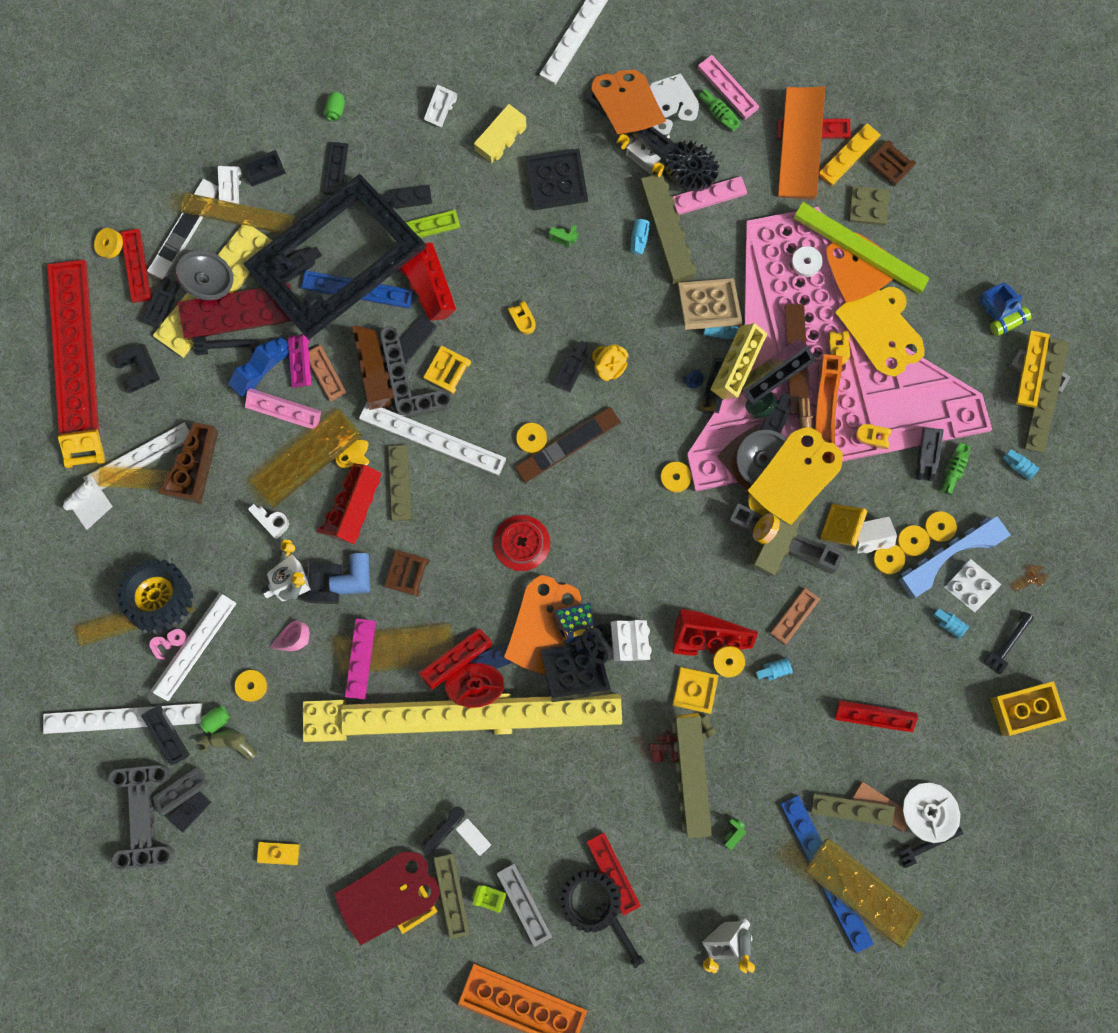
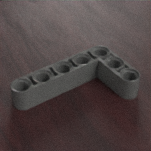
M392 326L384 327L381 331V338L399 415L412 418L449 409L452 400L449 393L444 390L412 397L399 334ZM394 333L395 337L392 340H387L386 335ZM392 351L399 352L396 358L389 357ZM396 369L403 370L400 376L393 375ZM400 387L407 388L404 394L397 393ZM440 397L448 398L447 403L444 405L439 404L438 400ZM422 401L429 402L427 408L422 409L419 407ZM404 405L411 406L410 411L407 413L402 412L401 408Z

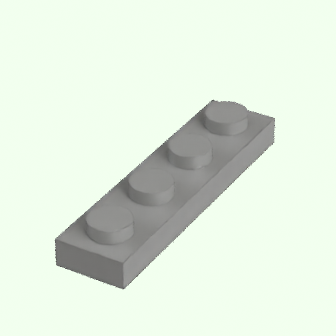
M515 863L497 872L533 946L535 947L552 938Z

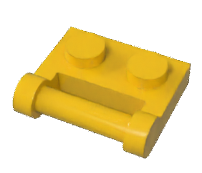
M441 345L423 378L453 395L456 391L457 383L466 367L470 366L471 361ZM455 361H457L460 365L449 384L444 381Z
M98 429L59 434L58 440L65 468L88 463H105ZM93 450L96 452V455L76 458L71 456V453Z

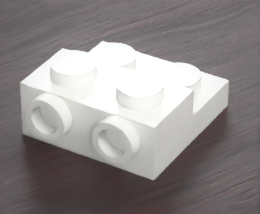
M612 621L614 661L650 660L652 649L648 641L650 629L647 626V621Z

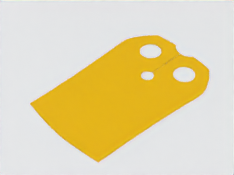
M880 289L864 298L843 304L835 312L878 371L895 377L904 372L908 364H915L924 357L922 338L894 308ZM890 341L895 342V348L889 346ZM908 344L915 345L917 348L916 354L909 355L905 351ZM890 357L897 360V367L894 369L888 368L886 365V360Z
M811 427L796 430L787 438L748 492L768 511L792 525L812 500L839 473L843 461L842 451L834 443L824 442L822 434ZM805 435L811 436L814 440L813 445L810 447L803 446L801 443L802 437ZM827 451L832 452L835 456V460L830 464L825 463L822 459V455ZM806 458L812 460L810 465L805 464L804 460Z

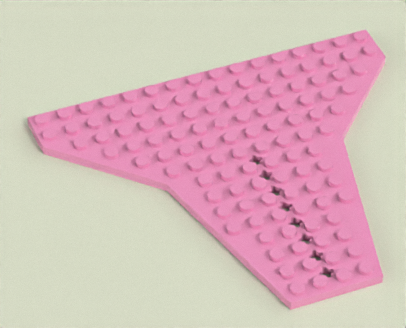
M815 207V208H814V209L818 210L819 212H821V210L819 209V207ZM794 211L746 222L744 325L755 323L767 333L750 372H752L786 348L785 304H800L801 297L808 300L806 305H804L805 315L808 314L813 319L810 323L805 321L806 345H808L812 353H814L815 349L822 353L819 358L814 356L816 360L808 365L810 415L813 416L811 418V428L814 429L819 360L823 354L830 355L828 332L835 331V333H841L842 331L849 330L835 313L846 301L836 283L827 258L826 249L833 242L794 219L793 217L797 212ZM784 229H787V231H791L789 236H785L782 234ZM788 246L795 248L793 253L787 252ZM801 247H813L822 256V266L814 276L802 277L791 269L792 257ZM836 248L833 250L836 258L841 259L844 257V252L841 249ZM804 260L806 264L810 263L809 260ZM797 280L804 283L801 288L795 286ZM849 331L850 358L842 365L835 419V443L842 451V462L918 447L921 443L923 427L944 429L942 441L987 433L992 430L984 398L980 392L923 357L915 364H908L905 371L895 377L886 375L875 368ZM810 332H812L813 335H817L815 340H811L810 338H808ZM836 341V345H842V341ZM890 341L889 346L895 348V342ZM905 348V351H906L909 355H914V354H916V353H914L913 351H911L910 349ZM892 357L886 360L887 367L891 369L896 368L897 360ZM788 380L754 404L750 403L743 396L742 392H740L738 398L722 400L719 413L713 414L687 454L695 492L738 483L717 456L745 431L757 424H760L762 427L774 400L779 401L784 392L789 394ZM789 413L781 432L786 439L791 433L800 429L799 419H797V417H800L799 415H790ZM863 424L891 429V436L888 438L889 448L880 449L860 443L856 438L857 429ZM876 434V439L880 440L881 435ZM803 436L801 439L802 445L805 447L812 446L813 438L811 436ZM806 458L804 462L811 464L812 460Z

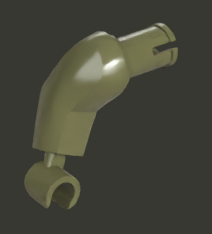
M225 730L211 734V738L201 736L197 744H203L199 748L201 752L206 751L209 745L212 744L214 748L227 746L232 750H238L247 761H250V757L254 758L257 754V751L246 742V736L234 730Z

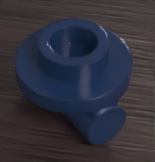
M700 369L691 371L688 375L682 377L684 383L690 388L699 387L704 380Z

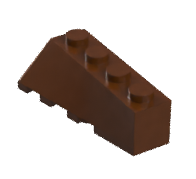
M356 325L352 326L368 408L373 410L391 406V399H394L392 387L388 388L387 382H390L388 370L385 371L383 366L387 365L385 354L380 352V349L383 348L381 337L377 338L375 330Z
M194 422L183 443L184 446L181 452L177 454L174 460L175 463L166 476L164 485L158 491L159 494L182 501L202 504L218 430L214 426Z

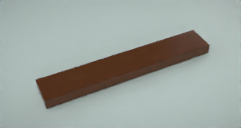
M785 304L786 347L797 339L806 344L804 304ZM808 366L788 379L789 394L791 395L789 399V406H791L790 415H799V399L809 398Z

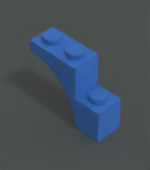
M280 337L256 347L249 363L235 369L228 385L240 396L246 395L250 388L255 389L271 368L289 356L288 342Z

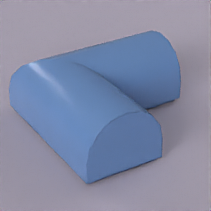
M350 554V574L332 575L329 577V588L332 593H338L339 595L370 593L369 554Z

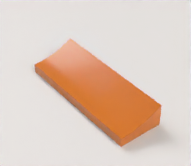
M825 86L786 88L778 197L814 200L817 196Z
M473 964L458 1006L522 1033H580L587 1010L476 964Z

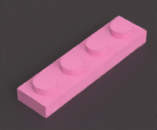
M713 55L698 65V70L744 120L759 109V105Z
M740 176L713 184L704 191H690L673 196L674 208L681 215L747 195V190Z
M252 388L247 391L245 408L313 430L318 428L321 415L320 410Z

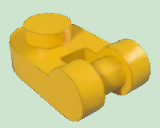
M525 301L520 302L516 307L511 306L507 308L520 333L529 335L534 332L536 327L535 319ZM521 312L524 313V315H522V316H520V317H518V315H517V314H519V313H521Z
M835 331L828 332L830 355L843 356L842 365H844L850 358L849 331H842L841 333H835ZM841 340L842 345H836V341Z
M863 424L857 429L856 438L862 444L875 446L880 449H888V438L891 436L892 430L871 424ZM876 434L881 435L880 440L876 439Z

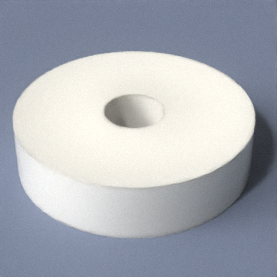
M801 247L792 257V268L799 276H814L822 266V256L813 247ZM804 260H809L810 263L806 264Z

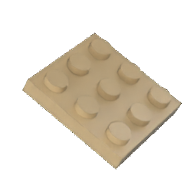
M734 278L678 283L685 330L742 325Z

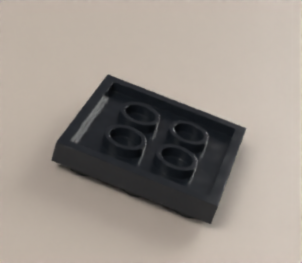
M579 148L525 157L534 211L588 202Z
M575 645L540 650L551 702L610 694L611 688L604 663H596L588 649L577 652Z

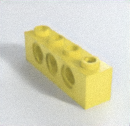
M755 323L739 327L711 387V390L724 400L739 397L767 336V333Z

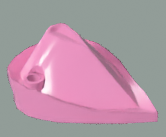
M298 620L291 622L278 635L270 647L283 651L300 650L309 642L310 632L308 625Z

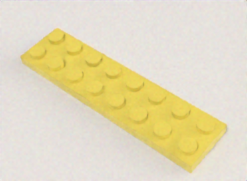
M247 222L242 224L218 254L228 263L233 272L234 281L229 293L237 292L251 274L243 263L273 241ZM187 293L180 302L199 298ZM177 305L153 336L184 358L193 347L192 339H184Z

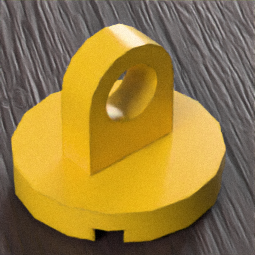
M612 344L607 347L599 346L592 353V359L595 362V372L598 377L605 381L618 378L627 367L628 353L626 349L618 344Z

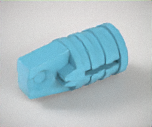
M634 220L630 247L632 253L643 254L651 224L647 220Z
M738 327L705 328L703 335L734 340Z
M1012 449L1003 457V460L1014 471H1017L1018 474H1021L1028 481L1040 468L1025 456L1016 453Z
M937 609L932 615L940 621L939 626L944 630L946 629L958 640L969 628L968 624L955 617L951 612L945 613L941 609Z
M787 657L772 663L763 664L765 669L755 672L758 680L768 677L769 681L793 673Z

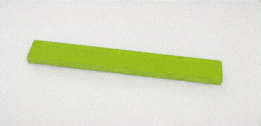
M802 202L793 217L794 219L918 294L923 292L929 277Z

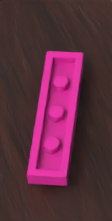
M356 619L345 693L347 698L366 700L376 621Z

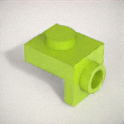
M478 885L473 892L472 905L501 913L507 893L487 885Z

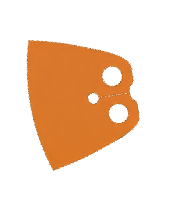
M858 234L859 236L863 237L864 239H866V240H868L869 242L873 243L874 245L878 246L877 244H875L874 242H872V241L869 240L868 238H866V237H864V236ZM834 242L826 249L832 273L846 303L864 298L878 291L893 279L859 257L857 262L853 261L852 257L855 255ZM836 248L841 249L844 252V257L841 259L836 258L833 250Z

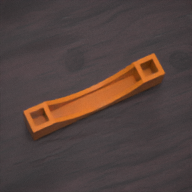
M823 354L819 360L814 429L822 434L824 442L836 445V406L843 356ZM827 451L822 455V459L825 463L830 464L835 460V456L832 452Z

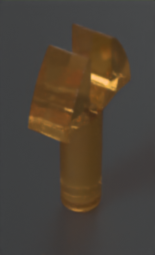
M1044 567L1028 568L1030 571L1029 576L1014 584L1013 589L1019 591L1033 582L1037 583L1040 587L1045 583L1048 574L1041 578L1035 577L1037 571Z

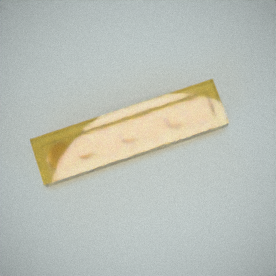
M99 467L98 486L160 489L166 481L168 472L171 470Z

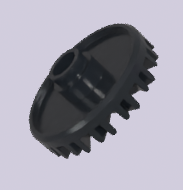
M686 140L683 142L679 141L678 144L675 143V148L667 153L664 165L669 178L676 185L688 191L698 192L708 189L712 186L719 173L717 171L719 168L718 161H713L715 155H712V151L708 154L706 152L708 147L703 148V144L699 147L695 146L697 141L693 143L690 140L688 144H686Z

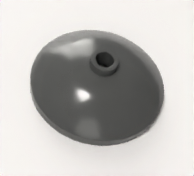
M208 251L189 252L180 258L176 267V277L179 284L187 293L203 300L220 299L227 295L232 288L234 277L230 266L224 259Z
M759 430L748 435L741 442L736 456V463L741 476L753 485L787 439L782 434L772 430ZM762 455L766 458L764 463L760 461Z

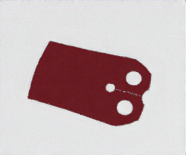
M401 852L334 894L343 919L360 946L388 930L429 911L436 903L440 889L436 879L428 874V864L420 853ZM410 860L418 863V870L413 874L408 873L405 868L406 863ZM402 884L408 885L406 891H401L400 886ZM423 885L431 888V895L426 899L421 898L418 893L419 888Z

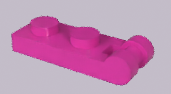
M303 334L299 336L293 335L288 338L292 388L311 386L308 349L310 340Z

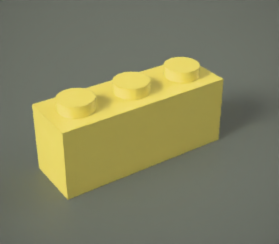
M508 104L474 143L475 151L490 163H493L494 160H499L503 155V150L514 143L516 135L518 133L522 134L526 129V116Z

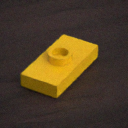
M259 842L257 863L298 865L300 844Z

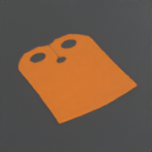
M623 70L615 74L606 73L595 77L592 83V91L606 112L617 134L644 130L667 122L645 75L639 71ZM632 74L635 78L633 81L628 82L623 79V76ZM602 80H609L611 85L609 87H602L600 82ZM625 88V92H620L619 89Z
M544 575L530 582L525 590L517 621L504 658L528 670L545 674L540 650L567 646L554 624L552 615L555 610L580 605L581 595L579 590L567 583L560 585L554 578ZM544 583L549 586L550 591L546 596H541L538 593V586ZM565 593L572 594L574 601L571 605L563 604L562 596ZM548 606H553L554 611L552 613L547 611Z

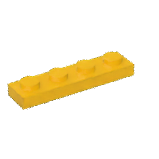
M867 123L819 172V176L829 185L833 186L877 141L881 134Z
M1032 330L1029 332L1016 404L1032 408L1037 406L1050 334Z

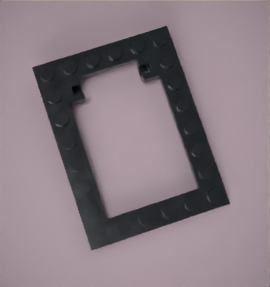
M358 174L243 264L302 334L310 340L427 248V246L365 178ZM358 200L398 244L326 301L318 292L312 291L305 295L304 303L302 304L279 277L282 273L279 267L283 264L288 268L292 266L286 255ZM316 299L317 302L311 305V302Z

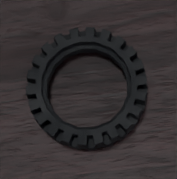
M583 870L573 875L565 883L560 895V905H562V913L566 915L564 918L566 921H570L572 927L576 926L577 930H584L586 933H595L607 928L616 919L622 901H620L621 892L618 891L619 887L614 883L615 880L608 877L609 874L602 873L601 870ZM581 882H598L609 894V910L601 919L593 921L583 919L575 911L572 903L573 891Z

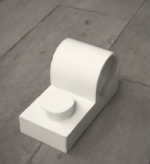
M437 85L424 120L442 127L448 110L453 108L452 104L457 100V93Z
M218 166L219 204H239V185L241 184L239 178L242 176L240 167Z
M253 504L248 508L276 540L287 530L289 520L283 513L274 512L266 518L268 513L261 506L257 508ZM278 518H282L284 521L280 527L274 526V522Z

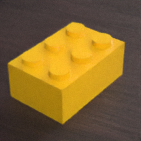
M1054 681L990 698L1002 736H1011L1067 720Z

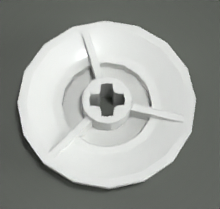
M933 783L918 784L909 790L904 799L903 814L905 822L912 833L920 839L931 843L944 842L957 831L960 824L958 803L952 794L941 785ZM932 811L933 815L928 816L927 812Z

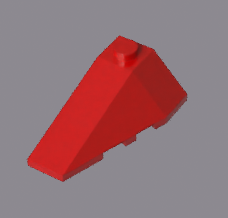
M680 609L675 622L672 651L673 654L694 656L698 655V650L709 649L711 654L715 653L716 649L725 645H733L740 650L752 649L757 639L758 631L699 611Z

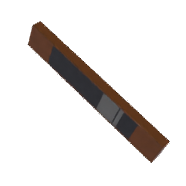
M609 407L515 468L524 482L527 483L620 424L621 421L612 408Z

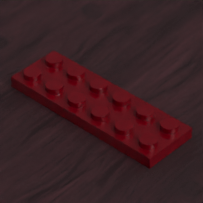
M290 283L286 284L288 288L291 290ZM264 288L229 293L216 300L193 299L177 302L185 340L292 322Z

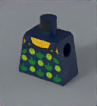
M587 603L555 610L552 619L565 644L574 642L577 652L587 650L582 640V634L585 630L593 627L591 604Z

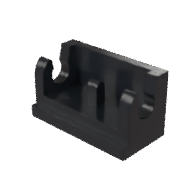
M276 150L242 163L252 187L286 174Z

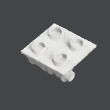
M92 476L77 488L63 504L65 510L70 509L75 512L86 530L113 507Z
M970 559L964 563L962 569L945 588L976 612L1001 586V583Z

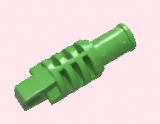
M707 89L703 90L704 94L701 92L698 98L709 107V112L722 125L734 132L741 125L739 119L721 99H716Z
M959 443L951 455L945 470L946 478L940 489L941 492L944 493L948 486L946 494L952 495L957 480L961 479L967 465L971 446Z

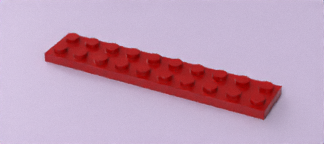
M85 260L47 264L59 434L98 429L99 432L87 262Z

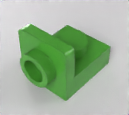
M573 225L569 234L562 228L556 229L552 227L549 232V240L569 248L571 243L575 244L578 238L577 226Z
M732 818L727 820L736 828L735 831L730 830L723 838L726 840L724 845L729 850H732L746 834V831L743 829L745 825L737 818L735 820Z

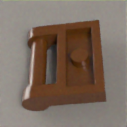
M888 140L868 160L867 164L895 187L916 165V162L913 159H908ZM886 151L891 153L896 159H898L902 164H904L905 167H903L896 160H894L889 154L886 153Z
M396 550L384 587L418 597L420 593L419 586L429 559ZM416 562L419 564L412 586L409 588L406 587L412 564Z

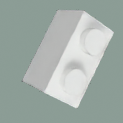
M890 517L863 523L855 546L857 554L895 546L897 534Z

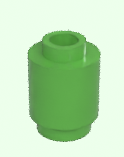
M331 92L327 97L323 114L328 120L337 121V119H341L345 105L344 96L338 92Z
M220 705L219 707H214L200 718L202 721L200 726L206 733L210 732L213 734L226 724L231 716Z

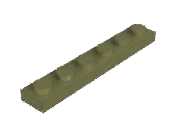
M1053 338L1049 339L1038 403L1032 410L1024 446L1025 450L1045 453L1070 342Z

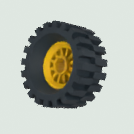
M152 559V563L144 560L142 561L143 565L140 567L135 564L132 566L133 572L130 573L127 570L124 574L127 577L126 580L120 579L118 584L122 589L117 588L116 594L119 596L116 600L122 613L139 630L143 631L145 629L148 633H153L154 629L158 633L163 632V627L170 630L173 628L172 624L174 622L179 625L182 622L180 617L182 615L186 617L189 613L186 608H191L193 604L190 600L193 598L192 587L175 564L172 562L169 564L164 559H162L161 563L158 559Z

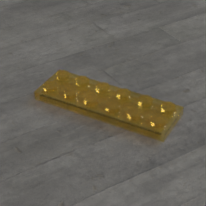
M338 409L250 481L270 506L275 508L363 435L346 415Z
M452 624L375 632L369 673L429 666L454 647ZM354 635L335 637L338 676L348 675Z
M829 838L823 841L804 871L899 948H904L923 916V913Z

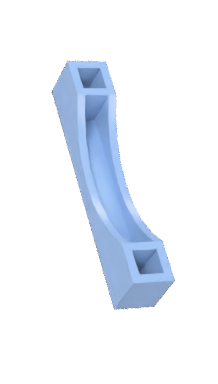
M998 516L993 519L987 517L980 522L981 527L977 529L974 527L964 532L965 537L961 540L958 537L948 543L950 547L944 550L941 547L932 553L934 557L930 560L926 557L918 562V568L915 570L909 568L901 573L903 577L898 581L911 600L932 587L939 568L954 553L968 548H991L1009 537L1010 533Z

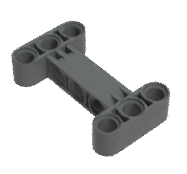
M165 765L116 769L110 773L108 778L110 785L113 787H128L131 849L118 851L113 855L112 864L115 868L130 869L159 866L171 863L174 860L175 851L172 847H156L154 801L152 798L154 797L153 784L165 783L170 779L171 770ZM159 769H162L164 773L162 779H158L156 775ZM139 771H142L144 774L141 782L137 779ZM120 773L124 776L121 784L117 781V776ZM162 850H165L168 854L165 861L160 856ZM143 852H145L148 857L145 863L142 862L140 858ZM123 854L127 857L125 865L120 860Z

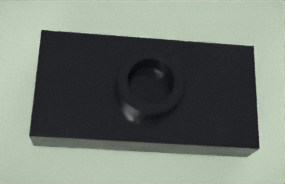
M199 791L184 801L168 819L181 832H185L212 802Z

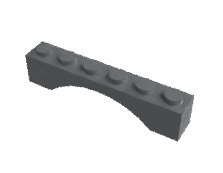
M738 503L727 524L753 536L754 527L763 516ZM799 535L791 540L788 552L831 574L837 571L844 555L843 552L828 545Z

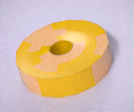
M770 513L761 517L753 530L754 540L760 544L769 543L779 530L780 520Z

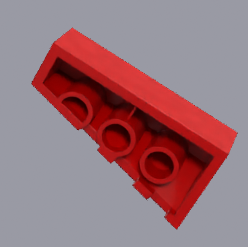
M425 243L427 248L402 266L400 270L403 275H407L411 282L409 285L412 291L418 294V301L430 321L444 320L457 309L433 243Z
M354 463L342 484L344 489L339 494H336L333 500L335 501L334 507L331 512L327 511L324 516L326 521L323 527L319 526L316 532L346 543L355 544L359 537L361 526L366 519L368 508L373 501L375 490L380 483L382 473L365 464Z

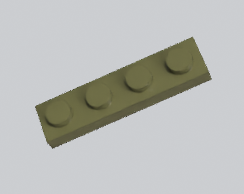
M408 445L388 446L392 521L412 520Z
M814 792L811 814L892 826L895 806Z
M454 853L434 857L449 937L454 939L470 935Z

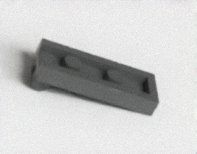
M195 768L152 797L159 814L164 816L208 786L209 783L204 779V773L200 769Z

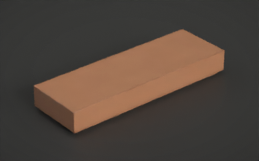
M321 344L309 350L310 365L330 402L346 394L347 392Z
M804 587L771 630L770 634L786 645L819 602L820 598Z
M861 782L852 798L894 805L893 826L904 832L908 825L905 822L903 808L864 782Z

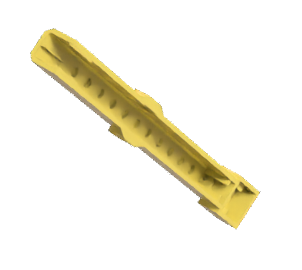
M501 694L493 703L480 708L463 707L453 701L346 705L344 700L303 702V742L347 741V736L476 730H494V735L512 734V729L622 724L621 694H608L559 702H551V697L511 698V694Z

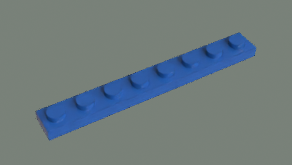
M799 795L781 803L780 805L855 953L872 946L874 943Z

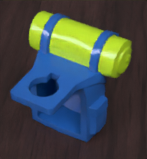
M1005 282L982 293L980 297V304L994 320L990 323V330L996 337L1004 335L1011 329L1031 320L1029 309L1025 306L1021 307L1023 296L1021 294L1017 296L1012 287Z

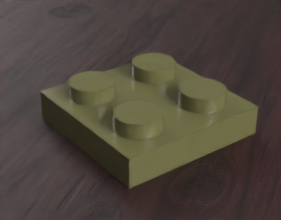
M852 186L849 222L886 226L889 189Z

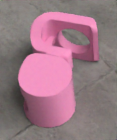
M175 629L167 634V640L163 637H155L150 641L149 646L157 659L165 660L157 646L162 644L166 649H170L172 645L181 647L189 636L185 631Z

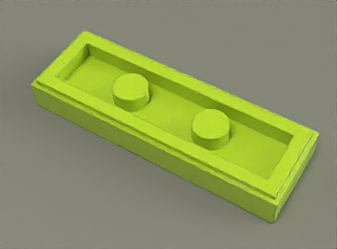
M456 209L406 222L420 238L460 228Z

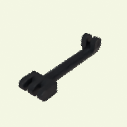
M206 336L194 337L192 339L196 355H208V349L251 347L253 354L256 347L259 346L258 339L207 342Z
M1022 612L1019 617L1021 622L998 654L990 652L983 662L988 665L991 660H994L990 666L993 670L998 664L1001 665L997 670L999 674L1009 664L1003 659L1034 619L1027 612Z
M959 826L955 834L944 842L931 843L927 841L912 849L908 843L898 847L896 852L899 855L903 868L916 864L915 856L963 835V831Z
M606 902L602 904L606 911L605 913H602L599 907L595 908L600 918L604 917L609 910ZM616 917L611 925L632 959L630 962L635 969L645 963L641 955H638Z

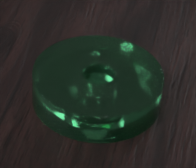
M770 392L754 404L747 400L745 408L752 418H763L774 411L777 401L773 393Z

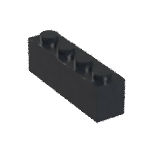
M797 339L750 372L741 392L750 403L754 404L816 359L808 345Z

